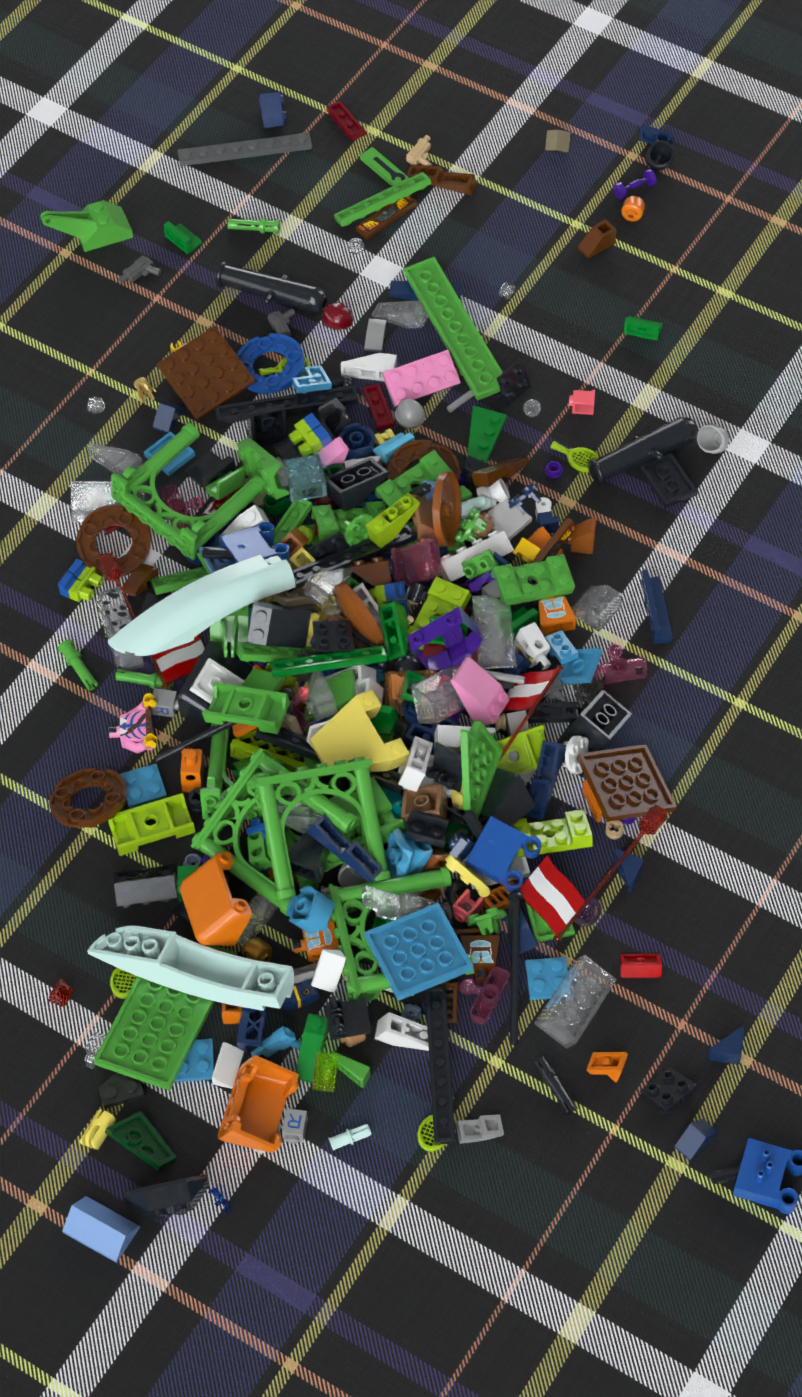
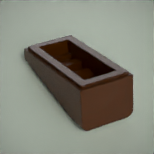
M458 982L438 984L437 986L445 985L446 991H453V994H446V998H453V1002H446L447 1006H453V1010L447 1009V1014H453V1018H448V1024H457Z

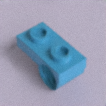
M562 630L545 636L546 641L550 645V656H556L561 665L579 658L577 650Z

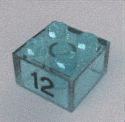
M319 454L283 460L284 475L291 502L327 496L326 480Z

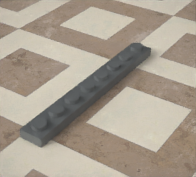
M301 133L179 149L178 157L180 166L309 150L312 149L310 133Z

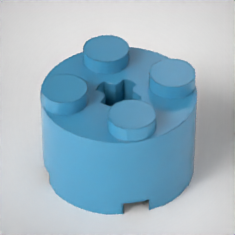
M311 886L301 888L299 890L301 893L298 896L292 897L288 904L287 916L290 918L289 921L309 934L326 930L329 925L328 920L335 908V903Z

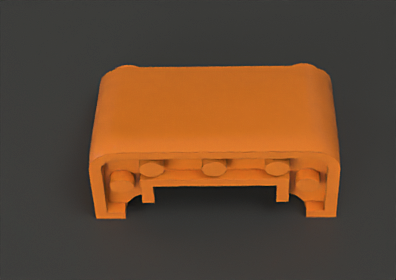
M218 852L185 878L180 886V892L195 938L203 945L235 946L253 915L249 904L245 900L232 898L223 871L231 869L234 864L231 852Z
M257 1055L244 1062L237 1072L218 1132V1139L226 1143L269 1153L278 1150L282 1139L277 1129L287 1097L292 1093L294 1094L298 1089L299 1082L297 1080L299 1074Z

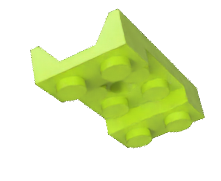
M436 577L428 591L429 596L413 626L410 625L408 629V636L430 623V615L442 617L457 607L464 611L471 598L470 591ZM424 645L418 648L422 652Z
M537 725L496 741L503 750L497 768L519 775L537 769L542 742L546 741L544 726ZM511 751H515L518 755L517 760L511 762L508 758V754Z
M183 793L118 812L113 819L108 820L119 856L138 851V846L175 835L177 839L195 833L194 823L191 821ZM150 819L156 821V823L151 826L146 824V822Z
M584 809L565 812V818L527 823L526 818H521L511 826L528 836L538 837L542 844L539 854L593 847L592 832ZM534 844L527 845V848L531 851L537 849ZM520 849L516 858L526 857L522 849Z

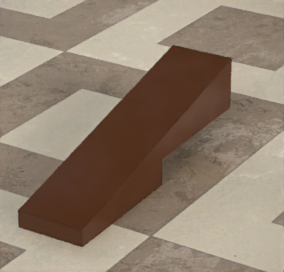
M411 164L406 176L411 178L424 172L430 178L431 186L472 196L477 185L474 174L443 172L442 167Z
M514 457L472 472L474 485L490 487L501 477L511 478L526 466L530 460L529 458Z

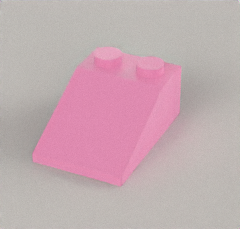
M470 657L465 658L451 679V683L472 721H481L483 725L495 724L509 702L508 695L502 685Z

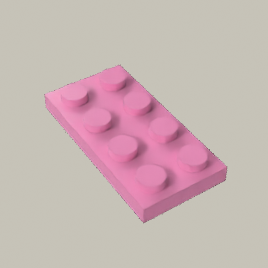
M448 350L382 373L394 407L398 406L400 401L411 398L415 400L460 384Z

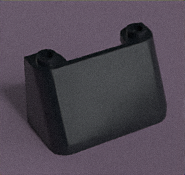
M210 641L207 644L178 696L180 716L207 727H211L212 723L205 722L202 712L209 709L210 703L190 691L205 662L210 658L244 681L253 669V665L241 661L236 654H234V657H231V651L228 649L227 657H224L222 645L214 641Z

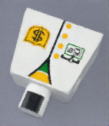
M535 622L521 628L511 648L521 651L532 662L529 668L538 665L542 671L546 670L551 665L546 657L550 650V645Z

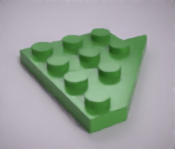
M474 721L469 731L463 729L460 731L464 811H473L478 819L503 750L481 721Z

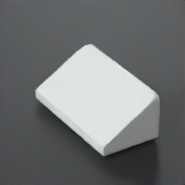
M322 949L311 983L313 987L329 992L336 991L346 960L341 950Z
M222 1043L212 1076L213 1085L233 1088L244 1054L243 1050L228 1043Z

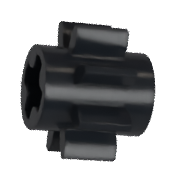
M413 582L412 586L407 584L405 590L406 594H408L407 599L418 604L421 603V600L426 601L428 597V592L425 591L427 586L417 582Z

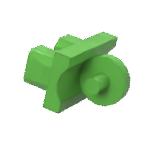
M491 549L461 562L463 572L469 579L499 565L494 559Z

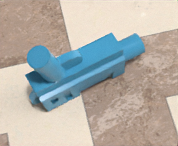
M282 1026L262 1041V1047L257 1046L256 1049L251 1051V1055L260 1056L263 1054L265 1057H270L280 1049L284 1050L289 1046L300 1050L301 1041L296 1040L295 1033L289 1028Z

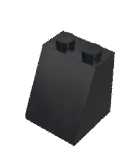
M499 768L496 769L478 817V821L483 828H485L491 816L512 826L535 807L519 774Z

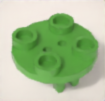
M475 508L470 510L467 516L468 519L464 518L459 525L461 530L454 537L459 543H462L464 540L474 542L478 534L473 530L485 531L487 523L479 518L480 511Z
M362 514L351 522L347 520L343 522L345 525L343 527L345 532L344 538L350 546L370 539L366 524L374 519L372 515Z
M495 907L486 910V914L481 916L479 914L470 915L467 917L468 927L478 926L482 935H493L494 930L496 934H499V920L507 916L506 911Z

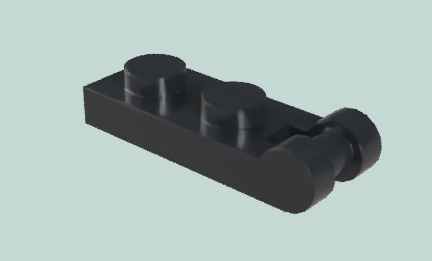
M537 703L534 708L527 710L528 723L570 722L573 724L580 715V703Z

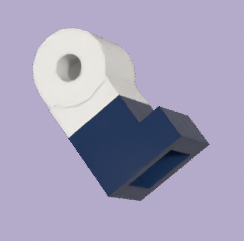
M542 497L540 503L536 502L535 515L538 527H544L548 533H554L559 528L558 516L552 517L551 501L548 498Z

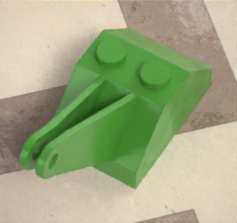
M105 200L89 204L82 211H44L40 215L45 226L78 237L84 252L133 238L132 229L122 207Z
M248 605L210 626V641L222 645L224 657H227V648H231V657H234L236 643H248Z

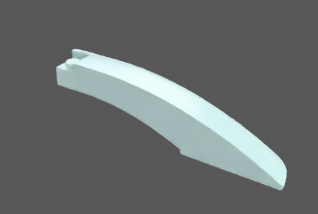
M259 555L227 566L188 584L156 603L108 640V644L116 651L124 654L127 651L135 653V656H146L194 641L195 636L240 608L260 599L295 588L292 569L287 560H281L278 555L265 560Z
M124 926L116 928V932L108 936L104 934L99 937L87 951L88 954L108 964L159 985L204 999L264 1011L266 1006L280 1009L285 998L291 997L294 987V971L292 966L257 961L228 954L178 936L176 932L141 926Z

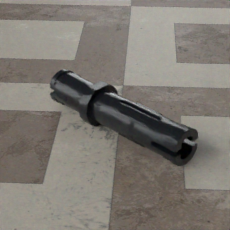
M545 1056L538 1059L539 1062L536 1060L534 1065L543 1076V1082L548 1084L565 1114L570 1115L574 1113L573 1110L576 1111L578 1107L559 1080V1074L552 1069Z

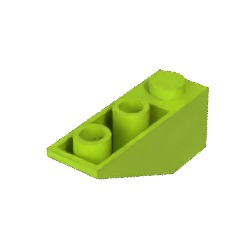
M409 493L404 495L366 524L369 538L377 546L383 548L396 538L419 507L420 502Z

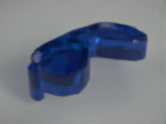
M214 1187L208 1191L209 1194L211 1193L218 1199L214 1203L216 1207L222 1204L226 1210L225 1214L231 1211L228 1201L218 1189Z

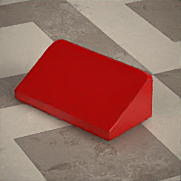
M620 954L621 977L660 978L662 976L661 955Z

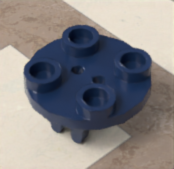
M530 483L522 490V495L518 493L508 501L509 508L511 509L516 506L524 515L528 512L522 505L524 498L527 496L529 498L532 497L537 503H540L542 500L535 492V489L539 487L538 484Z

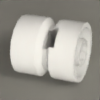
M501 478L490 487L481 486L476 489L478 497L484 496L492 500L493 503L489 509L496 506L497 501L502 503L510 499L509 491Z

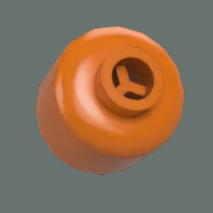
M628 197L621 209L623 217L628 221H638L643 215L645 203L640 197Z

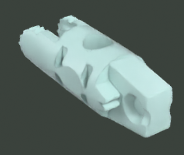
M480 496L462 502L461 520L468 518V513L472 508L480 512L487 508L489 509L492 506V500Z

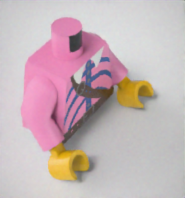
M151 693L145 694L143 702L127 713L120 716V726L109 727V738L120 737L122 747L137 754L144 750H153L156 747L154 740L158 738L153 734L152 715L149 706H156L157 703L153 700L155 696Z

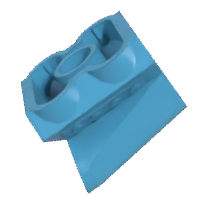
M398 828L393 833H390L388 836V848L384 852L391 878L421 873L432 855L433 849L431 846L405 838V834Z

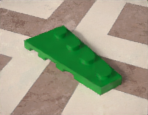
M473 405L467 457L469 455L488 463L507 420L506 414Z

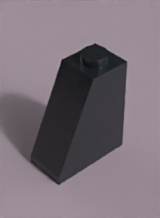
M305 832L288 851L292 873L321 883L329 850Z

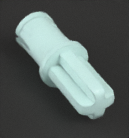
M364 1124L352 1130L346 1129V1132L330 1137L329 1141L334 1151L350 1143L354 1145L353 1142L370 1136L371 1130L368 1124Z

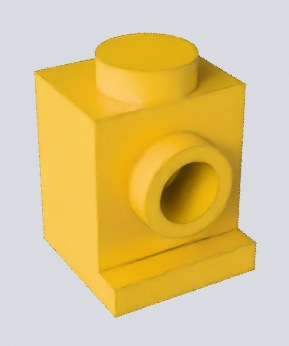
M522 537L513 554L517 557L521 556L522 560L530 564L542 549Z

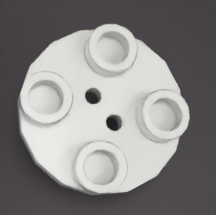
M576 735L569 741L564 742L566 751L565 762L562 763V766L566 767L572 774L577 775L583 772L577 761V756L579 753L588 752L589 742L586 737Z

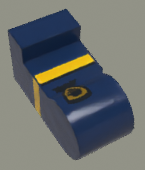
M312 980L305 981L300 985H294L291 997H286L282 1004L285 1012L312 1004L320 999L318 988L311 985Z

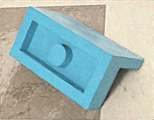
M410 432L406 435L399 433L373 449V453L376 456H380L381 461L387 465L394 452L404 444L414 441V436Z

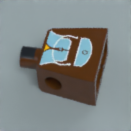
M500 935L461 936V945L466 954H471L475 981L478 983L486 982L487 974H493L496 971Z

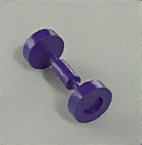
M651 169L645 170L643 173L644 179L635 180L626 187L621 182L614 184L615 195L619 200L627 197L626 190L639 187L643 182H646L650 187L656 185L655 173Z

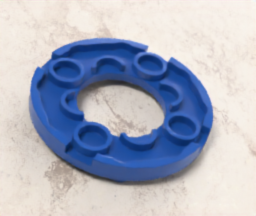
M271 333L269 336L262 338L257 336L244 344L237 353L241 362L255 379V383L247 389L260 394L276 393L291 387L292 378L300 377L305 367V357L301 346L296 340L283 334ZM277 352L285 356L287 364L285 369L279 372L278 375L265 377L259 376L254 372L253 364L255 360L264 353Z

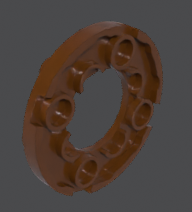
M415 440L404 444L394 452L387 467L389 472L387 480L391 479L392 481L406 472L411 463L420 460L433 450L437 452L456 475L458 482L460 480V467L455 455L446 446L433 443L431 440Z
M110 505L96 509L83 520L77 532L76 544L79 556L85 566L89 568L95 567L96 573L101 576L117 578L133 573L145 562L151 548V536L147 524L142 523L134 513L128 512L124 506ZM113 525L125 528L132 537V545L127 554L115 559L103 556L96 548L97 535L102 529Z
M95 767L76 771L63 778L55 786L54 793L49 797L51 813L59 823L65 826L93 828L109 819H113L123 808L128 794L126 784L121 775L111 769L103 771L97 770ZM99 787L107 792L105 801L101 802L100 806L95 809L88 808V811H84L83 809H74L70 806L71 798L75 793L84 788Z

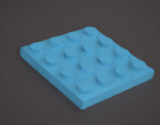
M439 903L364 932V938L397 1001L473 970L469 957Z

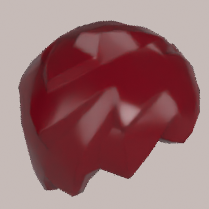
M341 302L326 305L322 315L325 327H331L334 330H345L352 326L354 320L350 309Z

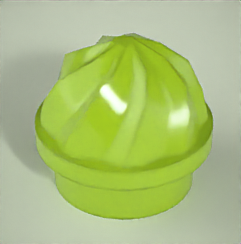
M305 525L300 526L298 529L307 537L309 541L306 544H309L313 539L312 530Z

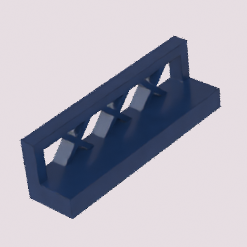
M648 569L642 570L641 586L653 644L672 642V633L660 577L649 578Z
M267 1006L264 1011L258 1010L261 1013V1018L255 1023L253 1022L257 1009L242 1007L236 1043L238 1048L244 1052H248L249 1046L262 1047L268 1012ZM254 1029L258 1032L257 1040H251V1033Z

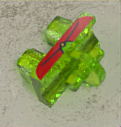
M317 1052L312 1090L334 1092L339 1054Z

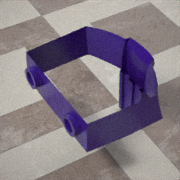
M460 607L455 608L407 636L412 652L428 670H438L450 666L455 667L463 663L466 657H472V654L483 640L478 624ZM461 623H464L472 630L466 638L464 637ZM442 635L447 650L427 658L418 649Z

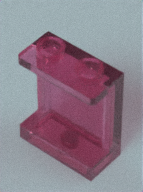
M423 538L420 539V543L403 548H391L395 582L404 581V585L407 586V584L412 585L413 582L419 583L443 576L438 539Z

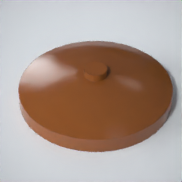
M442 472L438 476L432 499L431 511L434 532L438 543L443 547H451L455 544L456 540L454 537L460 530L459 525L462 517L461 491L458 479L453 472Z
M344 582L336 585L334 591L338 605L345 617L344 620H350L351 628L374 645L384 646L383 635L362 600Z

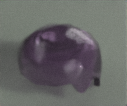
M593 896L588 899L583 898L585 903L572 918L574 923L587 927L597 922L602 907L600 902Z

